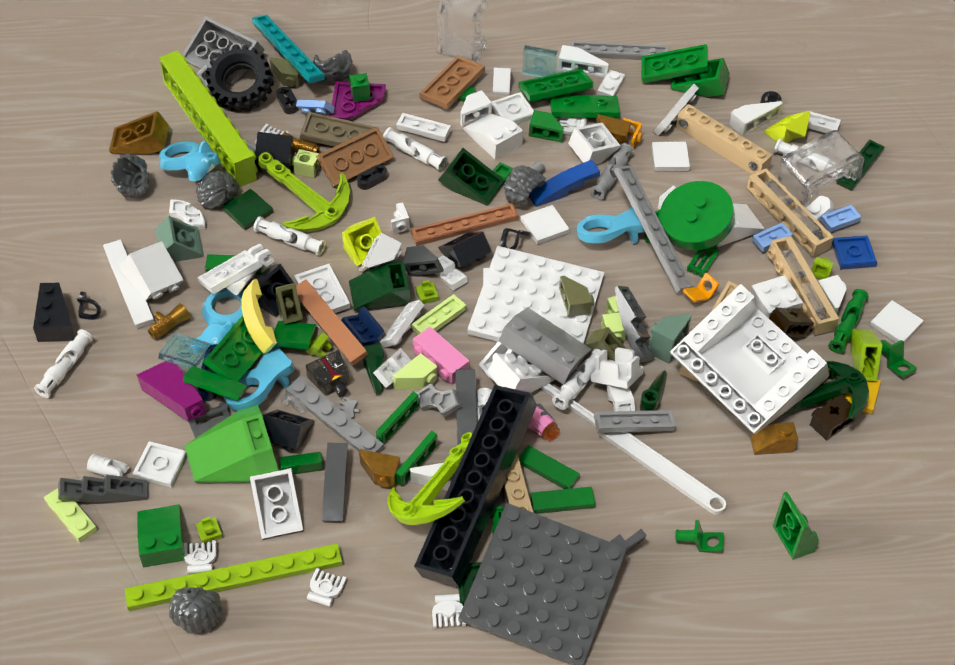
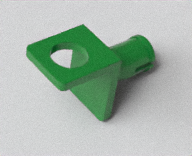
M881 340V352L887 356L888 369L902 378L917 370L916 366L904 359V341L900 340L891 345L887 341ZM906 366L909 369L906 371H901L898 369V367Z
M695 520L694 530L676 529L675 531L676 543L694 542L699 552L723 551L724 533L703 532L699 520ZM711 538L719 540L718 545L714 547L709 546L707 542Z

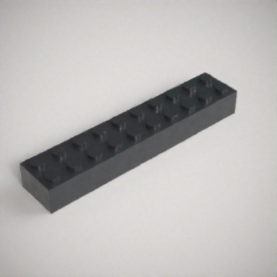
M494 385L444 499L463 497L465 502L449 514L434 520L414 565L421 577L460 588L537 407L531 393Z

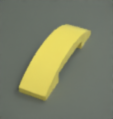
M254 279L243 292L242 313L246 327L255 344L264 354H267L277 342L272 327L265 326L258 304V299L262 296L258 280Z

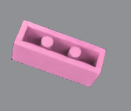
M429 327L413 338L414 354L418 356L421 353L437 366V372L440 377L445 381L447 380L451 385L456 382V369H469V360L433 328Z

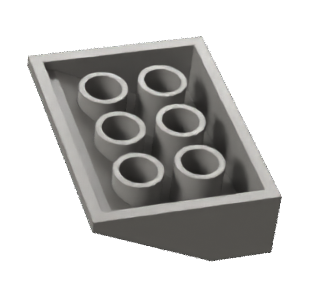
M205 16L182 56L186 57L188 63L201 69L204 65L211 68V59L216 60V54L219 52L222 55L227 47L228 50H233L234 45H237L239 49H242L243 45H247L249 50L254 47L258 53H263L265 49L257 41ZM249 69L234 71L229 75L226 82L234 85Z
M529 307L516 314L507 323L499 339L500 343L562 384L568 380L592 350Z

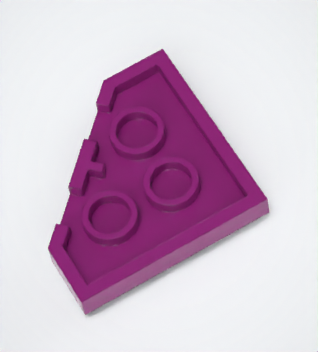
M336 81L332 99V106L335 108L330 116L348 121L353 120L385 100L386 84L369 83L370 100L353 102L349 82Z

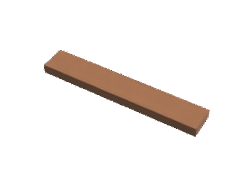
M513 203L412 228L410 231L415 245L419 246L519 220V215Z
M307 279L296 286L299 302L353 366L367 356L368 353Z

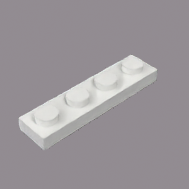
M695 84L686 91L653 131L659 136L663 131L666 133L672 126L671 121L674 123L677 120L678 113L688 105L687 102L691 103L697 96L695 92L699 89Z

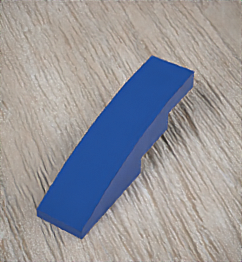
M593 160L581 163L550 178L541 187L534 188L529 193V198L535 207L567 197L568 191L583 187L584 181L599 177L600 170Z

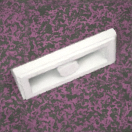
M257 270L226 288L236 296L239 295Z

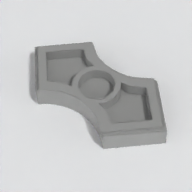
M431 383L416 392L419 395L420 408L424 411L430 408H437L446 417L462 407L457 391L454 389L439 391Z

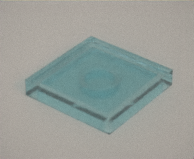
M525 45L523 49L522 74L535 77L556 74L558 51Z
M175 332L159 352L158 359L187 368L192 366L198 367L211 343Z

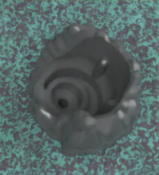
M348 50L342 51V54L338 53L325 61H321L318 55H315L313 61L325 74L324 80L330 82L344 81L351 72L353 62Z
M128 153L120 155V158H117V162H113V170L110 172L111 182L114 183L117 191L123 197L135 198L145 194L149 185V173L147 172L145 160Z
M521 165L515 167L511 171L510 176L506 178L504 184L506 200L513 204L526 205L529 193L532 192L534 186L541 187L544 185L546 178L543 174L529 166Z
M216 171L207 173L203 180L198 183L199 187L196 190L198 194L196 196L198 198L197 202L205 209H213L221 204L225 205L233 200V197L238 194L240 187L229 172Z
M183 587L178 589L170 601L169 618L172 619L175 625L180 626L187 633H197L199 635L202 631L210 632L222 620L223 608L220 596L216 591L204 590L201 587Z

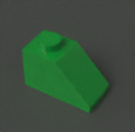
M367 73L349 75L348 81L353 102L370 100V85Z
M534 110L529 124V136L562 143L564 133L562 125L551 113Z

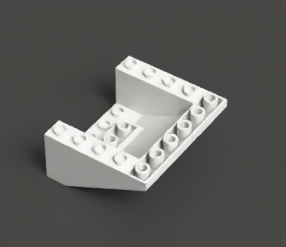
M741 284L670 351L671 355L754 435L814 391L829 377L827 362L813 349L808 354L758 309L755 296Z

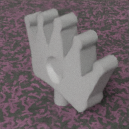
M344 396V402L340 401L341 406L337 407L354 419V412H360V409H356L357 401Z

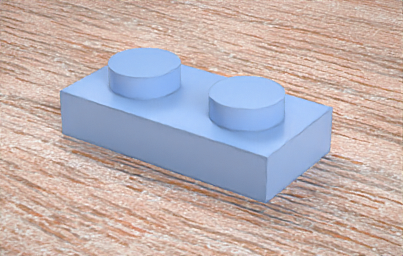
M297 100L296 107L301 109L304 114H308V112L326 115V113L333 114L335 108L327 101Z
M852 205L821 215L820 221L829 232L855 224L861 220L860 214Z
M782 222L753 235L752 241L764 252L769 249L772 240L789 236L793 237V234Z

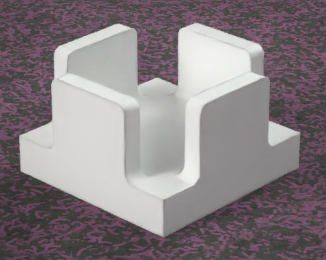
M618 347L615 349V361L607 360V350H602L595 357V371L591 374V381L627 389L643 374V366H639L640 357L635 356L634 350Z

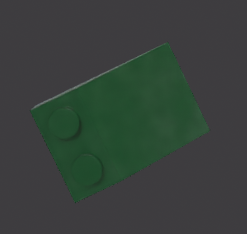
M462 148L438 181L455 193L487 205L504 182V179L466 149Z

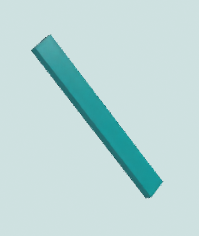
M268 15L252 18V23L308 83L324 80L325 74Z

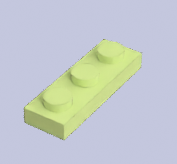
M453 294L412 323V330L418 335L429 327L438 331L464 312L466 304Z
M58 488L44 497L45 502L79 543L97 531L96 526L75 501L58 499Z

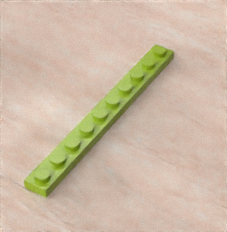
M337 543L125 588L127 609L132 611L170 603L176 590L183 587H201L204 590L222 592L315 572L316 568L325 570L342 566L339 546Z

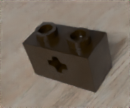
M776 307L769 317L788 337L805 338L814 324L801 309Z
M842 394L835 399L831 398L824 407L814 410L811 415L810 426L826 441L855 421V418L850 419L848 416L852 403Z

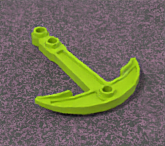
M264 152L259 156L258 164L261 168L267 169V173L278 182L287 186L317 213L310 218L306 215L296 220L283 222V226L300 232L320 231L332 226L343 216L348 206L350 193L347 178L343 173L340 174V183L336 190V196L329 202L295 177L282 163L274 160L269 153Z
M471 432L462 435L461 443L450 450V454L445 459L443 465L409 503L402 500L396 487L391 488L387 498V505L395 519L407 525L429 523L449 514L465 502L463 497L434 499L457 470L471 439Z

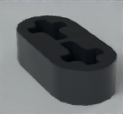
M280 87L276 93L282 110L286 114L296 113L298 111V107H296L297 100L292 90L288 87Z
M375 165L358 174V188L367 190L387 179V168L383 165Z

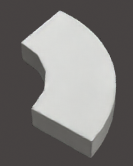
M170 199L169 213L171 217L179 218L185 223L198 228V230L206 229L204 216L200 210H197L191 203Z

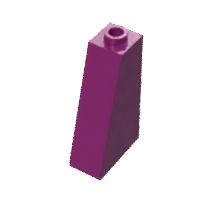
M173 358L137 374L142 391L189 422L206 414L203 399L193 385L183 382L185 374Z

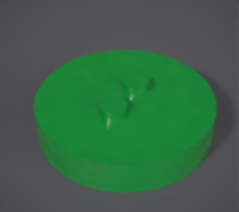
M693 181L675 188L667 195L660 209V221L670 242L687 250H703L719 244L729 235L734 225L735 212L730 195L721 186L707 181Z

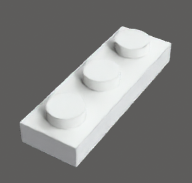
M402 113L396 124L398 130L443 142L446 141L451 131V125Z
M416 300L406 305L380 341L384 348L396 346L401 342L402 335L411 328L413 320L421 314L420 310L424 306L421 300Z

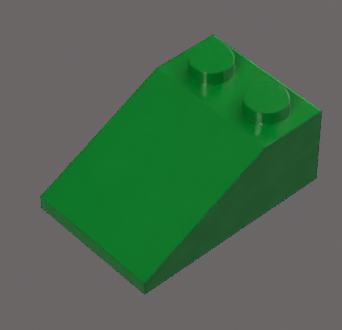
M724 58L709 60V71L674 77L671 89L686 92L695 84L699 88L695 92L696 95L706 97L723 95L730 75Z
M788 492L783 493L773 528L792 560L815 552L819 539L816 532L810 528L807 517L801 513Z
M179 504L137 511L138 549L143 568L184 561V538Z

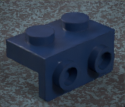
M361 307L358 315L342 317L341 321L362 346L380 343L384 329L366 307Z

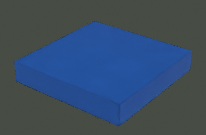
M868 235L833 238L832 246L840 270L876 267L877 260Z

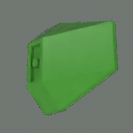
M258 405L238 410L185 445L195 483H251V476L279 471Z

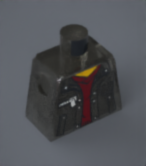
M339 350L305 365L307 378L324 395L336 392L339 397H344L349 390L346 386L350 384L349 372Z

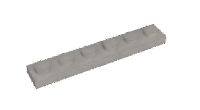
M298 377L285 389L290 397L358 452L362 449L380 453L384 449L382 442L301 377Z

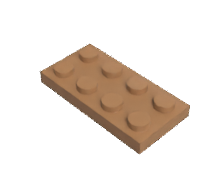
M456 56L419 93L420 99L448 109L485 72V65Z
M375 127L318 154L316 158L334 188L340 183L341 173L345 175L348 181L375 165H381L393 159L394 156L378 127Z

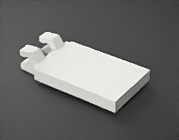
M258 244L197 278L202 286L212 294H215L259 269L262 265L269 266L274 262V259L270 256L264 260L271 252L268 249L262 250L264 249L263 246Z

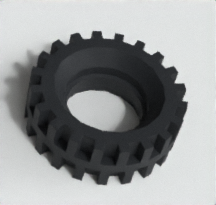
M234 45L233 50H228L227 47L222 55L219 52L216 54V60L211 59L210 64L212 67H207L206 72L208 76L205 77L208 83L207 86L220 107L224 108L226 106L228 111L236 108L237 112L241 113L244 108L247 111H251V106L254 105L258 108L261 100L265 102L267 100L266 94L272 93L270 86H274V81L269 63L262 52L258 53L254 47L249 50L247 45H243L242 49ZM249 69L255 73L256 80L254 84L245 91L232 92L226 87V80L234 71Z

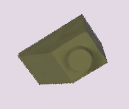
M271 57V71L283 86L299 88L303 76L288 60Z
M561 276L559 290L568 317L590 314L591 307L594 306L593 295L589 294L588 288L566 276Z
M295 283L276 287V302L283 323L287 324L302 320Z
M609 327L592 331L585 343L586 346L592 349L591 353L594 349L607 350V360L615 361L616 348L627 349Z

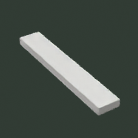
M121 239L104 244V251L135 328L153 324L154 319L146 300L120 270V266L127 258V253Z

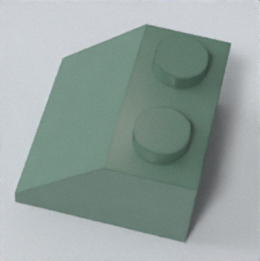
M168 216L155 228L157 242H163L174 262L203 256L198 228L171 216Z
M691 314L662 317L658 324L655 323L650 331L652 337L648 345L654 357L668 364L674 357L670 351L688 335L692 318Z

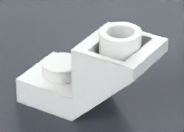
M607 385L608 401H613L614 411H635L634 398L629 387L626 389Z

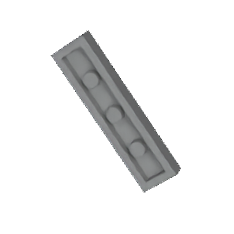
M672 410L595 412L594 414L597 433L674 431L676 428Z

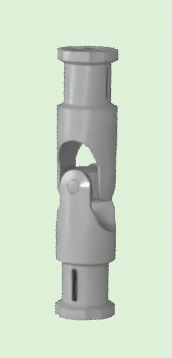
M622 143L619 151L613 155L597 179V184L591 188L590 193L594 198L598 200L604 199L606 191L612 187L617 179L614 170L617 167L625 166L628 158L633 155L634 149L631 145Z

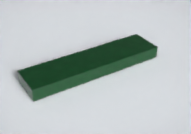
M869 139L838 178L836 184L853 191L884 151L885 146Z

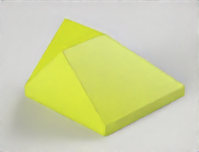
M805 111L788 115L765 129L764 132L776 142L780 138L783 139V142L789 143L794 139L805 137L810 112Z
M375 217L353 224L342 232L343 249L356 266L363 264L374 239L382 233Z

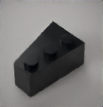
M59 282L40 283L33 325L38 342L73 341L75 339Z

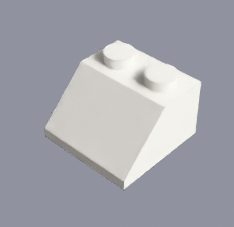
M603 123L574 128L568 143L583 163L593 160L596 165L601 164L621 146Z
M381 233L374 239L359 271L365 272L384 263L394 262L402 251L400 249L402 243Z

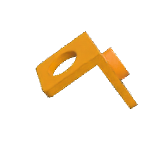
M624 118V121L631 122V125L635 128V130H630V135H633L631 146L634 149L637 142H641L643 133H641L642 123Z
M705 273L697 287L684 288L683 292L693 302L709 301L718 288L719 283L709 273ZM707 280L712 283L710 291L706 290L704 286Z

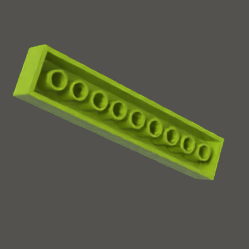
M178 50L160 56L159 60L165 85L203 139L208 142L212 152L218 154L221 165L226 172L233 175L239 187L256 181L258 169L254 162L256 160L253 150H249L246 140L241 139L238 129H234L230 118H226L222 107H218L215 97L210 96L207 86H203L201 78L195 75V71L192 66L188 65L186 57L182 56Z

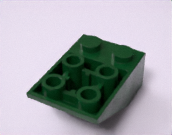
M404 261L384 263L349 280L354 311H360L361 307L374 309L410 303V288Z

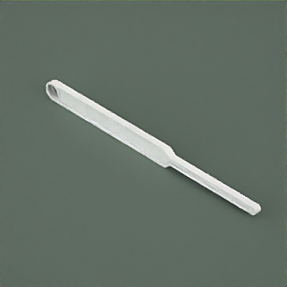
M550 383L540 388L552 397L560 392ZM571 399L567 408L595 426L596 429L594 414ZM597 433L710 513L719 515L725 511L726 501L724 498L630 433ZM718 501L723 507L721 509H714L710 503Z

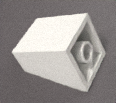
M162 241L130 253L120 266L122 273L145 300L153 298V300L157 299L166 291H169V293L174 292L180 288L179 285L183 281Z

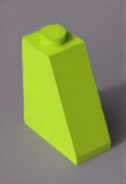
M853 329L850 350L854 368L859 370L867 381H877L882 343L872 330Z

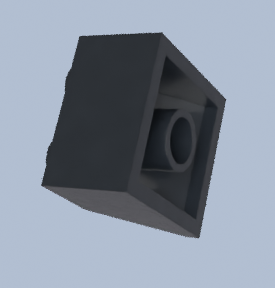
M258 132L255 150V164L258 172L267 173V169L261 168L258 164L259 156L267 152L272 155L274 160H278L292 173V159L295 155L293 136Z
M483 231L468 232L438 247L445 257L454 262L455 267H461V269L472 265L471 262L474 260L480 261L486 258V254L492 252Z
M281 264L270 266L255 278L258 280L262 296L258 299V304L272 316L279 314L276 302V287L294 283Z
M278 409L263 415L271 445L279 444L284 449L290 451L303 446L314 422L312 419Z

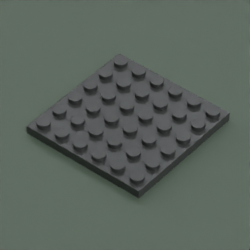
M506 503L458 621L569 665H584L627 548Z

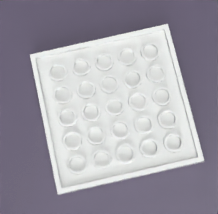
M497 246L468 326L467 334L498 342L507 323L516 314L529 307L584 344L604 272ZM561 276H566L588 288L589 294L593 295L594 306L591 307L590 314L568 317L559 290Z

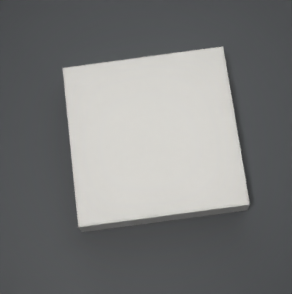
M521 92L492 101V109L497 116L510 119L516 124L531 120L534 110Z
M652 142L654 171L690 170L686 142Z
M553 205L522 215L520 219L537 245L569 233L568 226Z
M892 300L871 321L870 326L894 342L902 340L905 343L923 324L924 320Z
M149 441L132 474L133 478L147 480V482L172 488L187 457V453L185 450Z

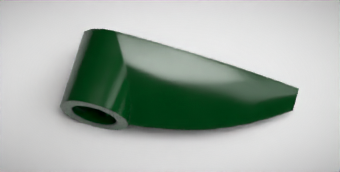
M375 343L363 346L368 355L362 360L375 395H379L383 384L373 372L384 363V353L381 344Z
M665 370L656 377L647 390L643 391L639 407L640 411H657L667 379V372Z

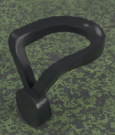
M768 91L762 95L760 103L777 102V100L782 101L777 92Z
M505 228L501 236V247L508 248L506 246L508 232L517 233L514 245L509 248L513 250L519 244L520 234L530 236V232Z
M81 291L79 298H77V302L80 303L78 310L79 318L88 320L98 318L101 313V306L95 300L86 299V292ZM83 304H93L97 308V312L91 315L82 313Z

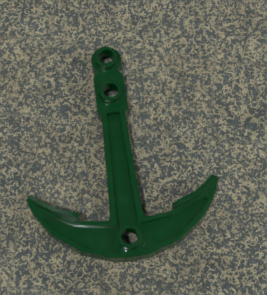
M826 361L828 368L831 369L829 378L832 379L835 375L838 379L818 386L781 416L841 394L851 393L852 405L848 416L850 419H853L867 405L869 399L867 380L859 370L848 364Z

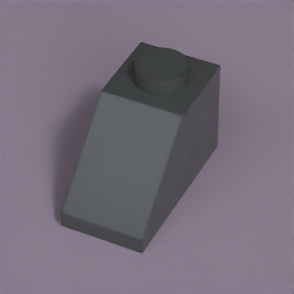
M424 245L406 248L403 261L409 276L441 273L444 271L438 258Z

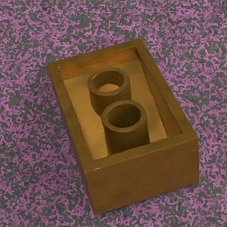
M156 111L115 127L109 152L111 154H152L165 149L169 124Z

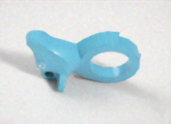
M192 141L177 142L167 146L159 155V168L163 170L186 169L190 181L203 179L209 171L221 163L218 154L210 150V146L206 141H202L200 146ZM180 152H189L181 157L169 158Z
M633 207L617 216L601 214L586 216L584 220L580 221L576 229L579 239L587 243H604L627 232L632 244L638 243V233L645 232ZM595 227L608 228V230L602 232L587 231Z
M224 288L208 296L202 307V315L209 326L201 336L191 341V352L193 354L206 353L210 345L218 344L242 317L243 290L236 296L227 288ZM222 298H235L241 303V307L233 314L221 315L213 310L214 304Z
M273 347L267 354L263 355L255 369L248 370L238 381L247 386L259 385L258 389L252 395L238 401L224 396L228 406L232 410L238 411L259 405L267 397L275 381L284 388L290 386L288 375L294 371L292 360L280 350V347Z

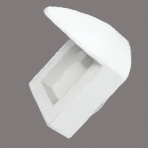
M819 196L806 207L818 221H820L821 215L834 211L832 201L825 196Z

